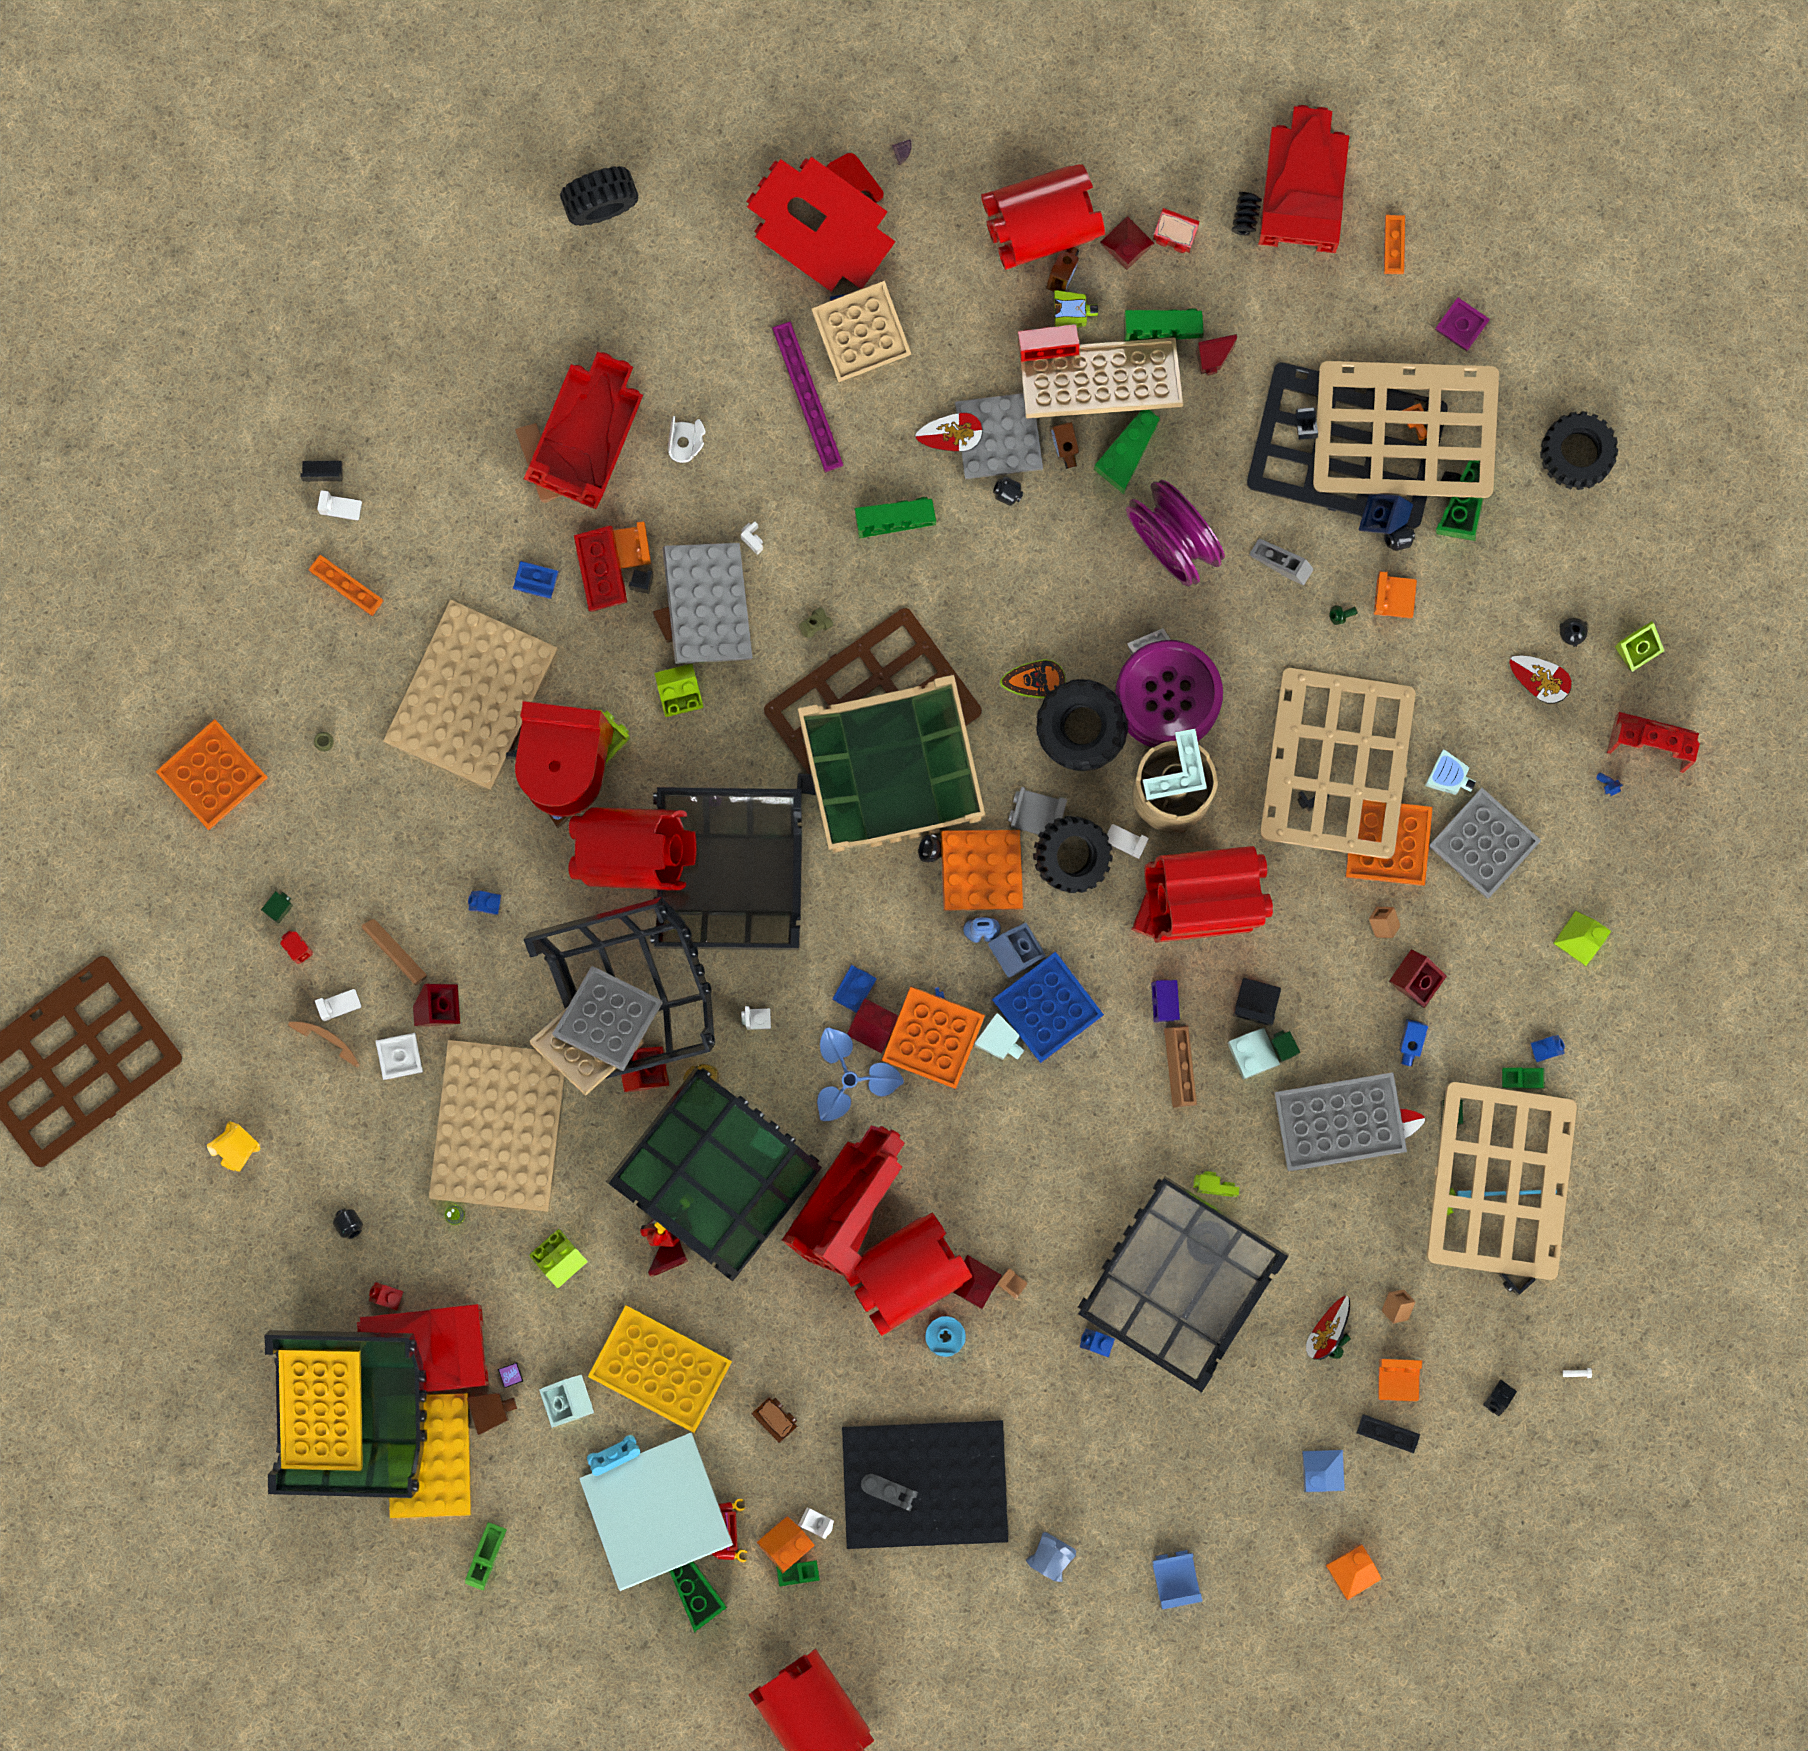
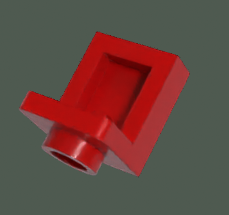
M375 1282L369 1292V1301L397 1310L404 1291Z

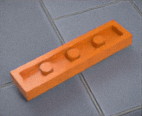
M319 555L308 569L313 575L371 616L375 614L384 602L382 598L322 555Z

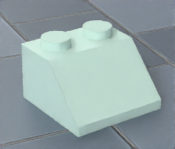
M1265 1028L1245 1034L1227 1043L1243 1080L1280 1065Z
M582 1375L571 1377L539 1389L552 1428L594 1413Z

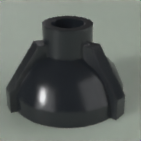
M1569 618L1561 623L1559 627L1562 640L1569 645H1573V647L1581 644L1588 634L1586 621L1583 622L1578 618ZM1572 627H1578L1579 632H1574Z
M930 833V835L924 836L920 842L918 854L922 862L928 863L942 858L941 842L935 834Z

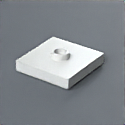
M416 1033L376 1040L383 1080L423 1072Z

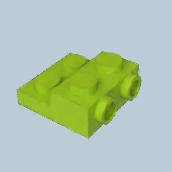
M1204 1171L1203 1174H1196L1194 1176L1193 1188H1197L1196 1193L1237 1197L1239 1195L1240 1187H1235L1233 1182H1223L1220 1185V1177L1216 1176V1172Z

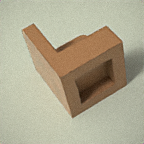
M1376 907L1369 918L1374 935L1377 938H1393L1400 928V922L1394 907Z
M1009 1268L997 1285L1016 1299L1026 1287L1027 1282Z
M1404 1289L1389 1292L1382 1312L1393 1324L1407 1321L1416 1301Z

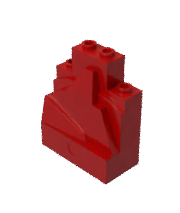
M1619 712L1615 717L1607 753L1611 754L1620 744L1639 749L1646 745L1672 752L1671 757L1682 759L1680 772L1684 773L1696 762L1700 746L1698 741L1699 733Z

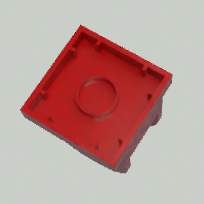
M523 701L520 714L522 725L515 761V774L519 786L531 802L546 814L556 817H568L583 812L592 805L600 793L608 747L612 744L614 729L602 711Z

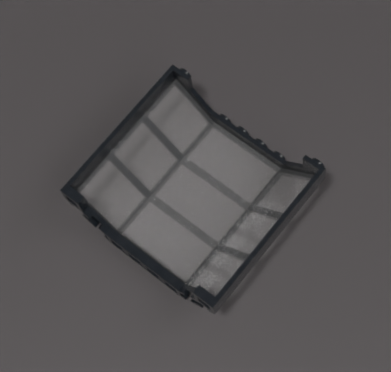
M1164 1176L1162 1180L1159 1178L1153 1186L1155 1192L1144 1209L1139 1208L1133 1217L1136 1219L1134 1225H1128L1123 1235L1126 1237L1123 1242L1120 1243L1118 1241L1112 1250L1115 1253L1111 1260L1107 1258L1102 1266L1104 1272L1088 1298L1083 1297L1077 1308L1081 1309L1078 1315L1202 1393L1217 1368V1358L1219 1360L1222 1359L1272 1279L1269 1276L1271 1273L1274 1275L1278 1274L1289 1254Z

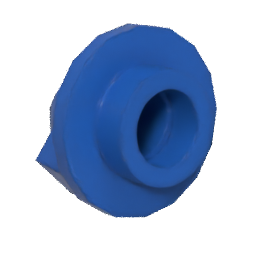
M1601 772L1597 774L1596 779L1607 784L1604 787L1605 795L1609 793L1610 796L1621 792L1620 787L1623 784L1619 780L1614 781Z

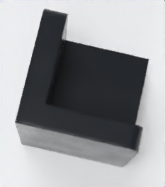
M634 570L632 580L629 582L630 590L649 594L653 580V571L648 570L647 573Z

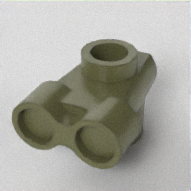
M821 607L812 611V615L799 624L802 635L807 638L813 637L817 631L822 629L826 631L833 627V621L826 616L824 609Z

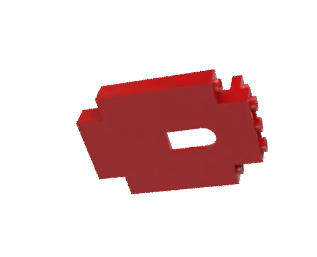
M812 156L810 159H804L799 167L802 169L801 172L782 159L779 162L775 160L769 168L771 171L770 175L767 178L764 176L757 185L760 187L756 194L752 192L746 201L748 203L747 208L765 220L764 224L760 222L755 229V238L830 292L833 291L842 276L862 289L896 242L877 228L888 211ZM795 197L802 198L827 216L816 232L789 213L788 203L791 199Z

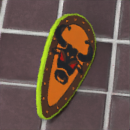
M1047 659L1033 661L1013 668L1000 679V685L1007 691L1033 698H1045L1055 687L1066 683V676L1062 667L1053 660Z

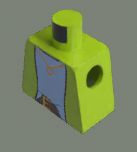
M1054 291L1055 327L1076 324L1077 328L1086 326L1087 316H1098V304H1086L1085 294Z

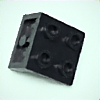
M1243 978L1233 1016L1272 1026L1281 988Z

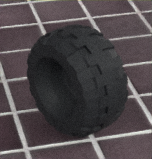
M1070 680L1055 687L1044 698L1036 717L1037 736L1043 750L1059 765L1075 771L1096 770L1113 761L1121 749H1123L1129 730L1126 713L1123 712L1119 697L1107 686L1092 680ZM1081 707L1093 709L1101 719L1099 735L1088 744L1073 742L1065 731V723L1068 716L1074 710Z

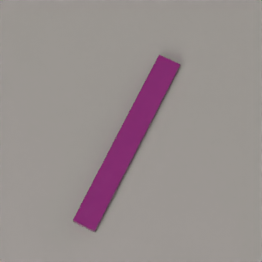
M791 321L772 327L825 473L843 467V462Z

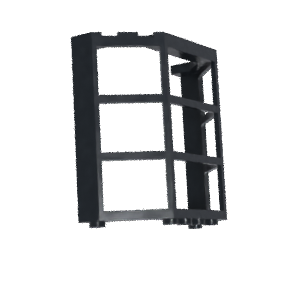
M662 897L528 933L523 939L530 958L542 953L545 955L544 960L550 967L565 1009L569 1006L577 992L565 958L598 949L606 973L615 977L605 947L639 939L660 1000H662V1005L658 1011L663 1010L666 1052L634 1061L631 1057L624 1071L616 1068L605 1079L708 1053L714 1047L715 1036L711 985L705 979V969L703 964L699 962L698 949L692 943L690 928L686 926L685 921ZM654 908L659 923L664 922L665 919L670 923L641 930L627 915ZM620 918L634 933L601 941L587 926ZM676 928L699 994L668 1001L645 936ZM579 929L593 944L561 952L547 937ZM702 1000L705 1028L700 1033L703 1043L673 1050L670 1008Z

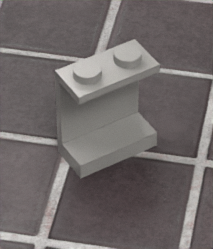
M1021 787L1020 792L1016 791L1013 802L1017 803L1015 811L1011 810L1008 821L1012 822V828L1039 834L1040 831L1044 832L1046 830L1045 826L1048 823L1052 824L1054 819L1063 817L1067 799L1061 797L1059 799L1026 791L1024 787Z

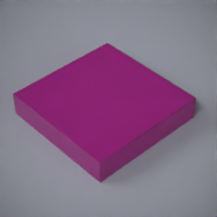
M1458 297L1435 330L1467 352L1490 319Z

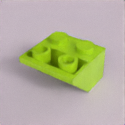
M692 663L654 673L665 717L704 708Z
M560 1229L551 1234L549 1238L529 1255L557 1288L588 1262Z

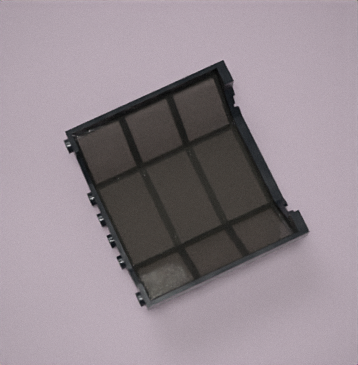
M657 787V793H653V805H657V809L683 810L687 813L686 817H680L684 830L694 831L696 834L695 865L683 867L679 881L686 882L685 888L682 890H657V897H654V899L662 897L685 921L686 926L691 930L693 945H696L697 949L799 950L800 925L796 924L797 921L801 920L802 826H798V823H802L801 789ZM656 917V926L654 927L668 924L670 922L667 919H665L664 922L659 923L658 917ZM676 928L650 935V942L654 944L655 949H683Z

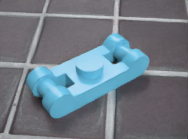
M628 1435L618 1444L599 1453L589 1454L587 1461L591 1465L592 1474L598 1476L639 1456L640 1449L636 1445L635 1437Z

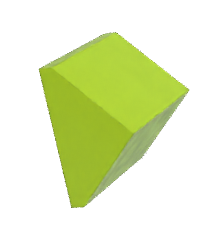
M1652 621L1621 640L1615 646L1631 672L1665 651Z

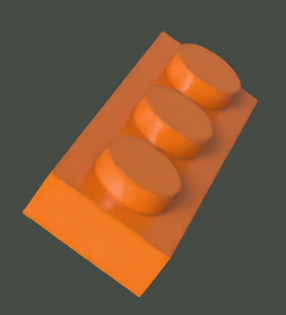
M1385 215L1384 274H1404L1405 215Z

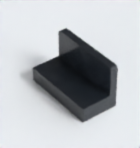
M302 461L300 477L303 482L342 481V461Z

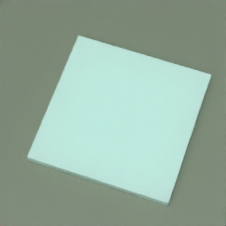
M692 1433L642 1452L639 1456L601 1475L595 1476L591 1473L579 1478L620 1591L733 1545Z

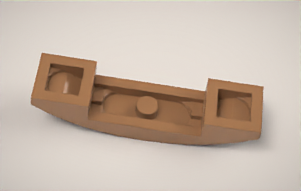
M289 1022V1027L306 1037L313 1031L343 1050L339 1057L355 1067H359L360 1064L351 1049L331 1032L309 1023Z

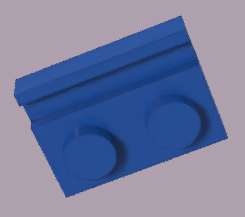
M520 561L513 590L552 599L559 572Z
M851 965L832 1000L857 1013L877 978Z

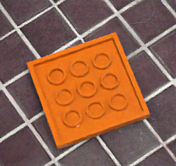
M216 719L155 771L208 830L215 826L268 778Z
M1363 800L1358 839L1381 843L1386 803ZM1401 804L1394 855L1389 859L1348 853L1345 878L1425 886L1433 807Z
M1020 830L941 831L944 911L1023 909Z
M910 986L881 1061L956 1089L985 1014Z

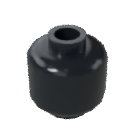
M1008 477L998 479L993 489L995 499L1009 506H1012L1015 502H1020L1023 496L1021 483Z
M1407 524L1391 534H1384L1386 546L1393 551L1410 548L1415 539L1414 530Z
M344 1208L335 1214L336 1217L333 1220V1225L341 1237L353 1239L361 1233L363 1223L355 1210H346Z

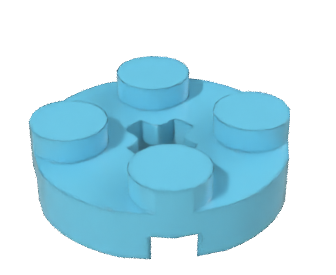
M942 1316L932 1321L927 1327L925 1334L929 1349L942 1357H949L958 1353L963 1347L966 1338L965 1330L961 1323L949 1316ZM944 1331H948V1334L951 1335V1339H948L947 1342H943V1339L939 1337Z

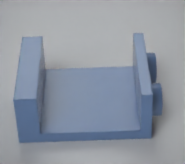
M1187 1550L1175 1552L1176 1556L1168 1557V1554L1158 1555L1156 1560L1152 1561L1162 1609L1202 1602L1193 1562V1553H1188Z

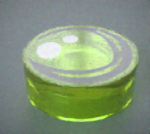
M458 1205L449 1206L445 1211V1219L451 1225H459L465 1219V1211Z

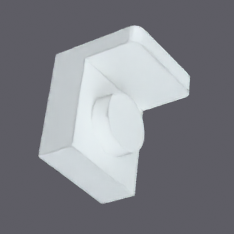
M756 522L748 523L741 530L743 532L741 539L758 555L763 550L761 545L763 541L756 534L752 535L758 528V524Z

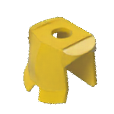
M231 1121L227 1122L225 1131L207 1144L210 1154L212 1156L219 1154L223 1158L221 1165L233 1171H241L252 1152L260 1150L259 1143L239 1124Z

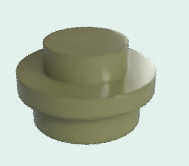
M320 732L315 736L314 745L319 751L326 752L333 747L334 739L331 734Z

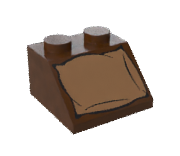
M769 1397L751 1414L778 1443H781L798 1427L795 1424L797 1419L790 1412L786 1415L781 1410L783 1405L776 1398L772 1400Z

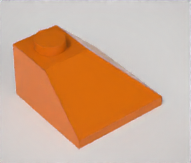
M1362 1544L1357 1545L1326 1565L1347 1600L1381 1580L1373 1561Z

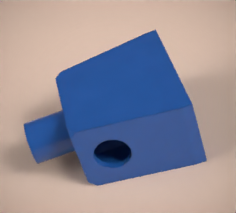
M1406 1019L1399 1051L1403 1053L1401 1064L1413 1067L1415 1056H1421L1428 1029L1427 1024ZM1415 1041L1414 1048H1408L1409 1042Z

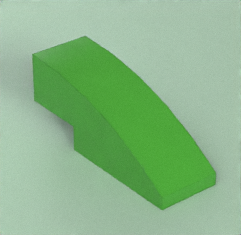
M489 1522L487 1523L466 1576L465 1584L484 1591L507 1529Z

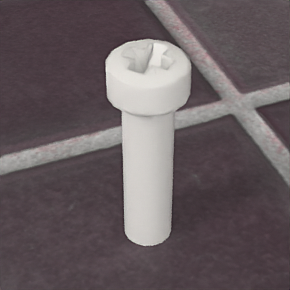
M1587 1368V1370H1563V1377L1587 1376V1378H1592L1591 1368Z

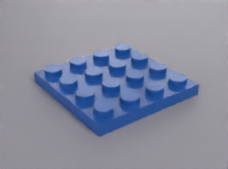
M1056 952L992 999L1040 1063L1104 1016Z

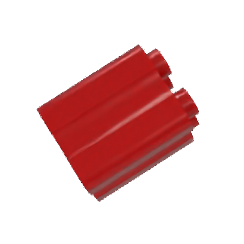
M1254 846L1160 855L1155 861L1147 863L1144 868V877L1150 905L1152 935L1155 943L1244 934L1253 931V928L1263 926L1266 918L1272 917L1273 914L1271 896L1269 893L1262 894L1260 878H1266L1267 861L1264 854H1257Z

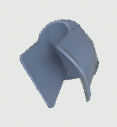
M1044 1532L1036 1553L1025 1560L1031 1568L1053 1581L1062 1582V1571L1076 1556V1550L1049 1533Z

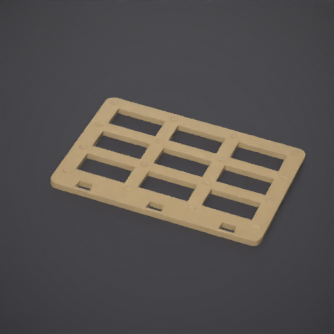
M1323 362L1319 372L1318 438H1316L1313 480L1315 490L1330 493L1399 495L1401 497H1407V495L1490 497L1494 490L1499 390L1498 369L1494 366ZM1342 367H1355L1354 373H1342ZM1403 369H1416L1415 375H1403ZM1464 371H1477L1476 377H1464ZM1333 387L1375 388L1374 410L1333 409ZM1387 389L1429 390L1428 412L1386 410ZM1441 390L1484 392L1483 413L1440 412ZM1331 421L1373 422L1372 444L1330 443ZM1385 423L1428 424L1427 446L1384 445ZM1440 425L1482 426L1481 448L1439 447ZM1329 456L1372 457L1370 479L1328 477ZM1384 457L1426 459L1425 481L1382 479ZM1438 459L1480 461L1479 483L1437 481Z
M1295 668L1285 669L1282 674L1260 830L1261 837L1274 842L1384 859L1391 858L1395 852L1404 778L1407 777L1406 763L1416 695L1415 690L1410 686ZM1306 686L1330 689L1324 728L1301 724ZM1285 690L1292 691L1291 701H1284ZM1342 691L1365 695L1360 733L1336 730ZM1377 697L1400 700L1395 739L1372 735ZM1299 737L1322 740L1317 779L1294 776ZM1335 743L1358 746L1353 785L1329 781ZM1277 748L1284 749L1283 759H1276ZM1370 748L1393 751L1388 790L1365 787ZM1292 789L1315 792L1310 832L1287 828ZM1328 794L1351 798L1346 837L1322 834ZM1363 800L1386 803L1381 843L1358 839ZM1269 806L1276 808L1274 818L1268 817Z
M1451 1082L1447 1085L1437 1167H1435L1434 1173L1436 1177L1426 1255L1430 1263L1544 1280H1553L1557 1277L1577 1105L1573 1100L1459 1082ZM1460 1098L1482 1101L1477 1143L1456 1140ZM1495 1103L1516 1106L1511 1148L1490 1145ZM1529 1108L1550 1111L1546 1153L1524 1150ZM1564 1122H1569L1568 1134L1562 1133ZM1454 1153L1475 1155L1471 1198L1449 1195ZM1488 1158L1510 1161L1505 1203L1484 1200ZM1523 1163L1544 1166L1539 1208L1518 1205ZM1557 1183L1562 1184L1561 1196L1555 1195ZM1448 1207L1469 1210L1464 1253L1443 1250ZM1482 1212L1504 1215L1499 1258L1477 1255ZM1517 1217L1538 1220L1533 1263L1512 1260ZM1550 1245H1555L1554 1257H1549Z

